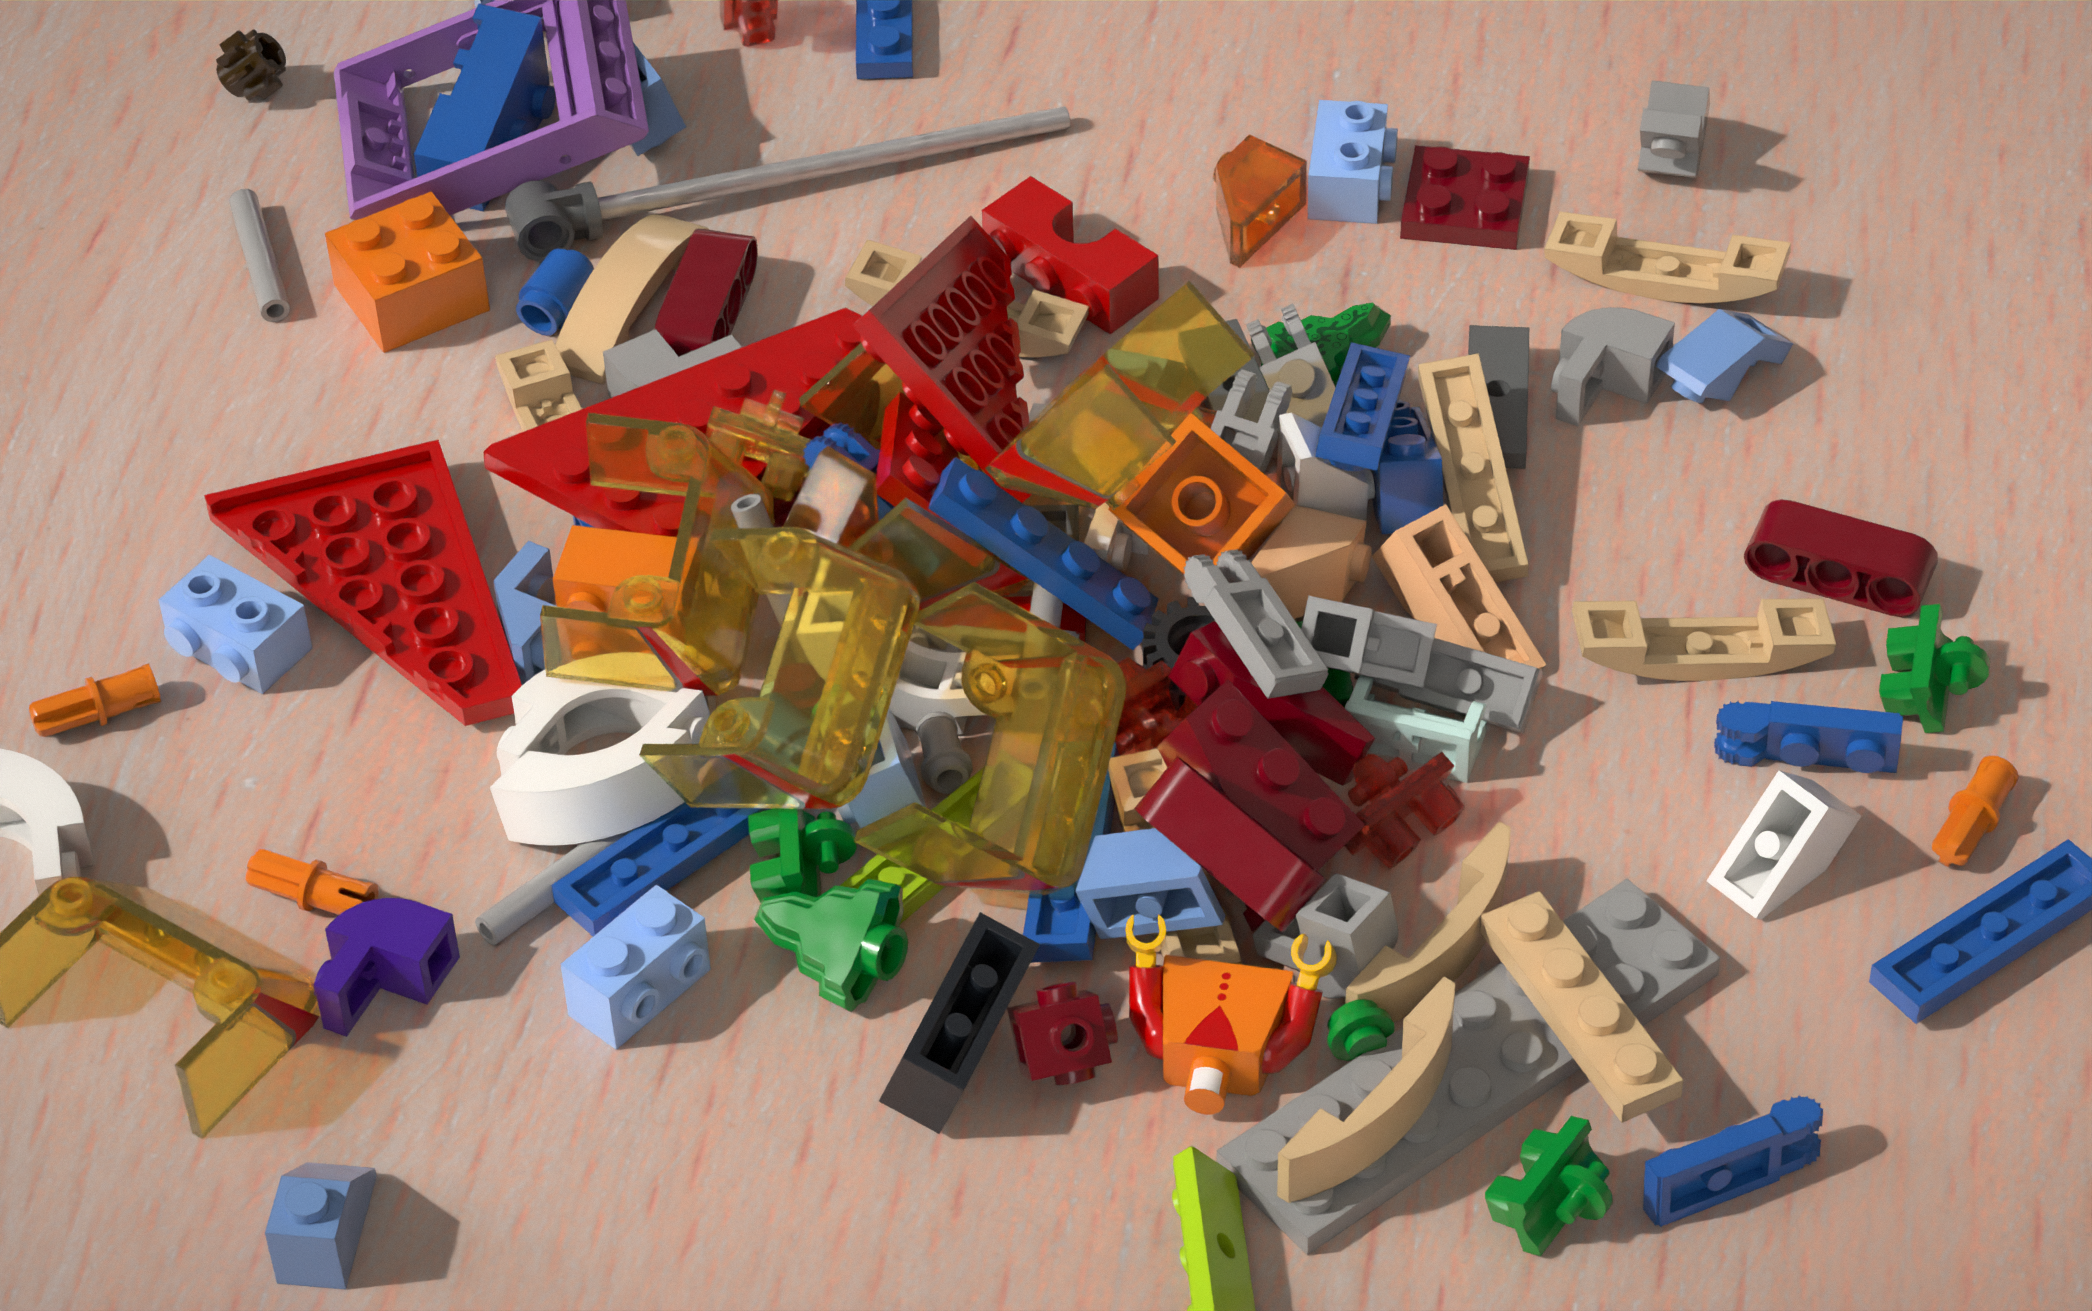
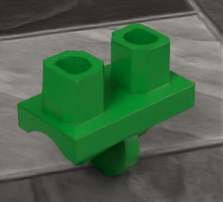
M1940 604L1921 606L1919 625L1888 628L1886 648L1892 671L1912 669V671L1881 674L1879 695L1885 712L1900 713V716L1918 714L1925 733L1944 732L1949 692L1955 695H1963L1968 689L1980 686L1988 678L1990 670L1989 656L1982 648L1975 645L1970 637L1960 636L1953 642V640L1943 634L1941 630L1943 610Z
M795 782V783H791L792 785H794V786H796V787L799 788V786L797 785L796 782ZM778 790V807L748 815L751 843L759 858L780 853V857L750 865V883L760 903L765 897L795 891L817 898L821 896L820 871L826 874L836 872L839 869V864L848 861L856 852L857 838L855 830L851 825L838 820L836 815L829 811L818 814L816 820L814 815L805 812L803 809H795L800 806V803Z
M1570 1116L1558 1133L1534 1128L1522 1144L1520 1160L1526 1174L1523 1179L1519 1180L1498 1175L1485 1191V1200L1492 1220L1516 1229L1523 1252L1542 1256L1565 1224H1572L1578 1216L1586 1220L1601 1219L1613 1204L1612 1193L1604 1182L1610 1173L1589 1144L1588 1135L1592 1128L1587 1119Z

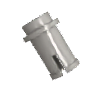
M933 712L920 719L916 726V733L921 742L924 755L921 774L926 784L935 791L950 794L969 779L973 771L972 760L968 753L962 750L955 718L946 712Z

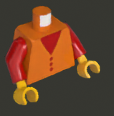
M1133 914L1128 919L1125 928L1127 944L1136 953V965L1129 966V1018L1147 1054L1156 1059L1163 1060L1164 1081L1170 1085L1186 1087L1184 1102L1189 1109L1196 1113L1212 1115L1223 1110L1227 1093L1253 1096L1261 1092L1268 1074L1281 1072L1309 1047L1323 994L1322 990L1317 989L1319 978L1327 976L1332 972L1337 961L1335 949L1329 940L1326 942L1322 960L1314 965H1307L1303 961L1304 953L1308 946L1307 935L1301 934L1294 940L1291 946V956L1293 962L1300 969L1297 983H1293V971L1165 955L1162 966L1156 965V953L1162 949L1166 942L1167 931L1165 921L1158 914L1159 935L1150 943H1142L1136 940L1133 935Z

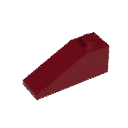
M1216 621L1190 633L1168 676L1197 706L1202 704L1225 681L1229 680L1316 773L1341 786L1352 781L1375 740V737L1323 686L1320 690L1267 699Z

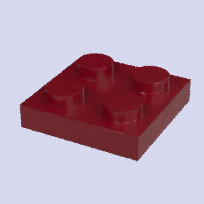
M1415 145L1401 218L1400 239L1517 250L1529 176L1530 156Z

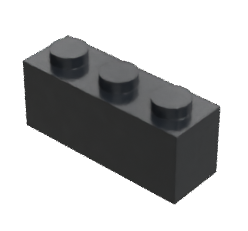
M980 912L879 1102L940 1134L966 1088L1040 944Z

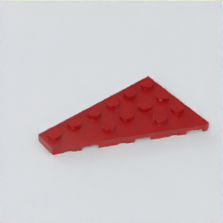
M969 216L852 326L860 334L861 344L867 353L876 361L886 363L901 379L902 387L907 397L919 408L928 409L944 427V434L951 446L960 454L970 456L997 486L1023 503L1037 490V485L990 466L1021 438L1022 452L1034 459L1033 447L1028 437V434L1031 432L1028 405L1021 397L1017 398L1016 384L1024 378V370L1019 358L1021 345L1018 323L1011 318L1008 319L1007 306L1015 300L1014 288L1010 281L1012 276L1011 259L972 216Z
M845 307L495 442L483 452L485 469L595 528L695 539L697 554H699L734 518L731 505L737 499L749 494L713 490L721 484L720 480L682 426L675 423H683L695 427L758 493L784 466L789 458L880 366L881 362L876 361L867 353L861 344L860 334L852 326L862 315Z
M439 440L204 495L211 522L464 726L514 714L512 695L522 684Z

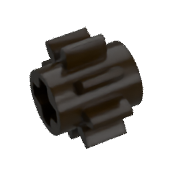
M253 29L244 35L238 30L219 44L224 54L216 59L218 63L216 68L217 75L221 84L232 95L237 97L245 96L248 101L259 95L264 100L283 86L278 76L286 71V56L281 45L269 34L257 33Z

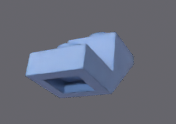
M1718 309L1660 357L1656 367L1674 378L1671 385L1673 390L1694 402L1703 403L1706 397L1730 401L1749 366H1755L1758 360L1782 364L1793 343L1749 314Z
M528 541L494 579L500 622L522 685L544 669L558 663L563 652L557 607L551 604L555 593L550 549Z

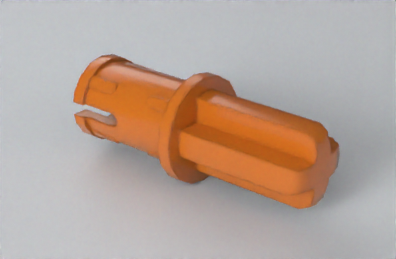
M148 663L125 673L94 681L92 677L85 678V686L32 702L29 705V714L38 735L47 737L97 720L100 726L107 724V718L150 704L160 703L161 699L156 679Z
M1990 755L1984 757L1965 790L1958 791L1952 796L1948 807L1950 814L1932 841V850L1940 856L1938 862L1947 867L1952 863L1960 866L1965 865L1984 834L1992 832L1998 826L2000 821L1999 809L2019 779L2016 768L2009 761L1999 756Z
M260 849L254 856L250 857L247 864L246 882L250 886L295 900L299 909L309 912L316 907L340 915L357 904L378 899L379 888L377 884L369 881L366 883L327 870L326 863L317 859L308 864Z

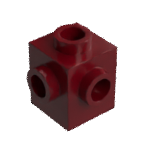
M1076 982L1059 983L1037 989L1038 1001L1007 1008L1020 1073L1029 1080L1035 1081L1054 1076L1055 1085L1075 1084L1095 1078L1094 1067L1112 1063L1109 1045L1118 1042V1033L1109 1003L1100 1004L1099 997L1095 993L1088 990L1078 991ZM1071 1025L1070 1036L1061 1042L1063 1029Z

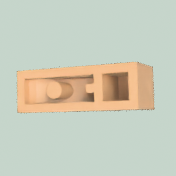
M1446 504L1396 530L1373 554V560L1403 608L1415 620L1437 624L1434 638L1530 665L1538 669H1543L1546 666L1545 661Z
M1295 505L1251 563L1261 578L1268 580L1293 619L1299 618L1305 614L1308 595L1342 602L1356 581L1364 582L1372 556V547L1364 544L1367 521Z

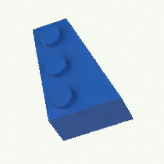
M478 4L472 17L473 22L478 27L470 50L459 48L453 61L454 67L461 69L452 93L451 95L439 94L414 152L417 177L536 131L542 120L548 119L551 116L555 106L556 94L555 88L550 86L540 16ZM491 200L473 206L470 209L484 212Z

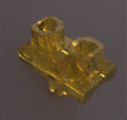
M774 389L768 406L745 398L740 415L714 406L707 423L705 438L738 472L741 469L745 456L768 463L760 489L768 495L791 501L803 482L804 476L811 478L814 470H809V466L805 464L806 460L803 458L805 455L803 450L807 447L806 444L811 441V439L799 435L804 418L782 411L787 393ZM706 462L705 472L710 475L716 476L711 467Z

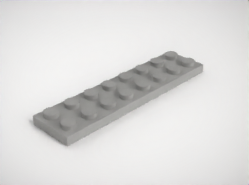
M1625 879L1563 920L1564 924L1642 1026L1719 974L1720 957L1629 879ZM1502 962L1455 992L1452 1046L1441 1083L1429 1105L1407 1134L1366 1169L1335 1187L1308 1198L1288 1203L1277 1196L1278 1152L1320 1108L1344 1122L1401 1061L1403 1027L1386 1038V1047L1358 1056L1217 1150V1162L1235 1174L1238 1189L1304 1253L1309 1255L1581 1069Z

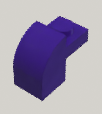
M381 898L366 901L338 915L325 928L331 960L323 963L314 982V995L318 1001L323 1029L347 1037L380 988L428 1005L460 958L453 915L431 906L402 898Z

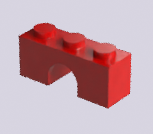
M1029 176L981 210L982 228L1011 259V268L1014 274L1030 283L1037 291L1089 306L1086 320L1105 332L1112 334L1159 299L1158 254L1116 228L1097 241L1074 243L1073 202L1034 177Z

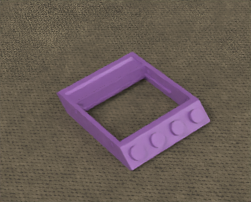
M494 0L484 4L543 17L541 19L543 32L546 31L560 121L417 178H414L403 87L453 68V61L459 48L470 50L478 32L477 24L472 19L476 8L338 63L334 70L350 219H362L431 191L448 214L453 215L509 193L520 184L542 180L643 140L649 132L626 0Z

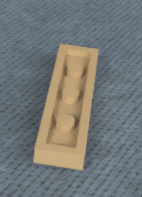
M1479 353L1418 364V378L1430 431L1442 457L1443 487L1449 510L1494 582L1528 577L1529 564Z
M1540 891L1481 915V935L1621 1123L1682 1097V1077Z

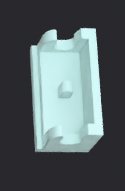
M1360 675L1351 697L1345 705V709L1375 737L1364 759L1467 783L1486 735L1487 721L1482 720L1486 704L1473 701L1465 721L1428 713L1426 710L1416 707L1410 709L1376 701L1375 695L1369 694L1374 678Z

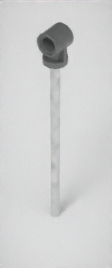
M1066 106L599 198L591 181L575 185V188L560 191L552 183L542 180L529 181L520 184L511 191L506 199L505 211L520 252L528 259L539 262L543 261L549 252L554 249L569 250L574 240L586 238L587 241L603 238L602 220L1069 129L1070 117Z

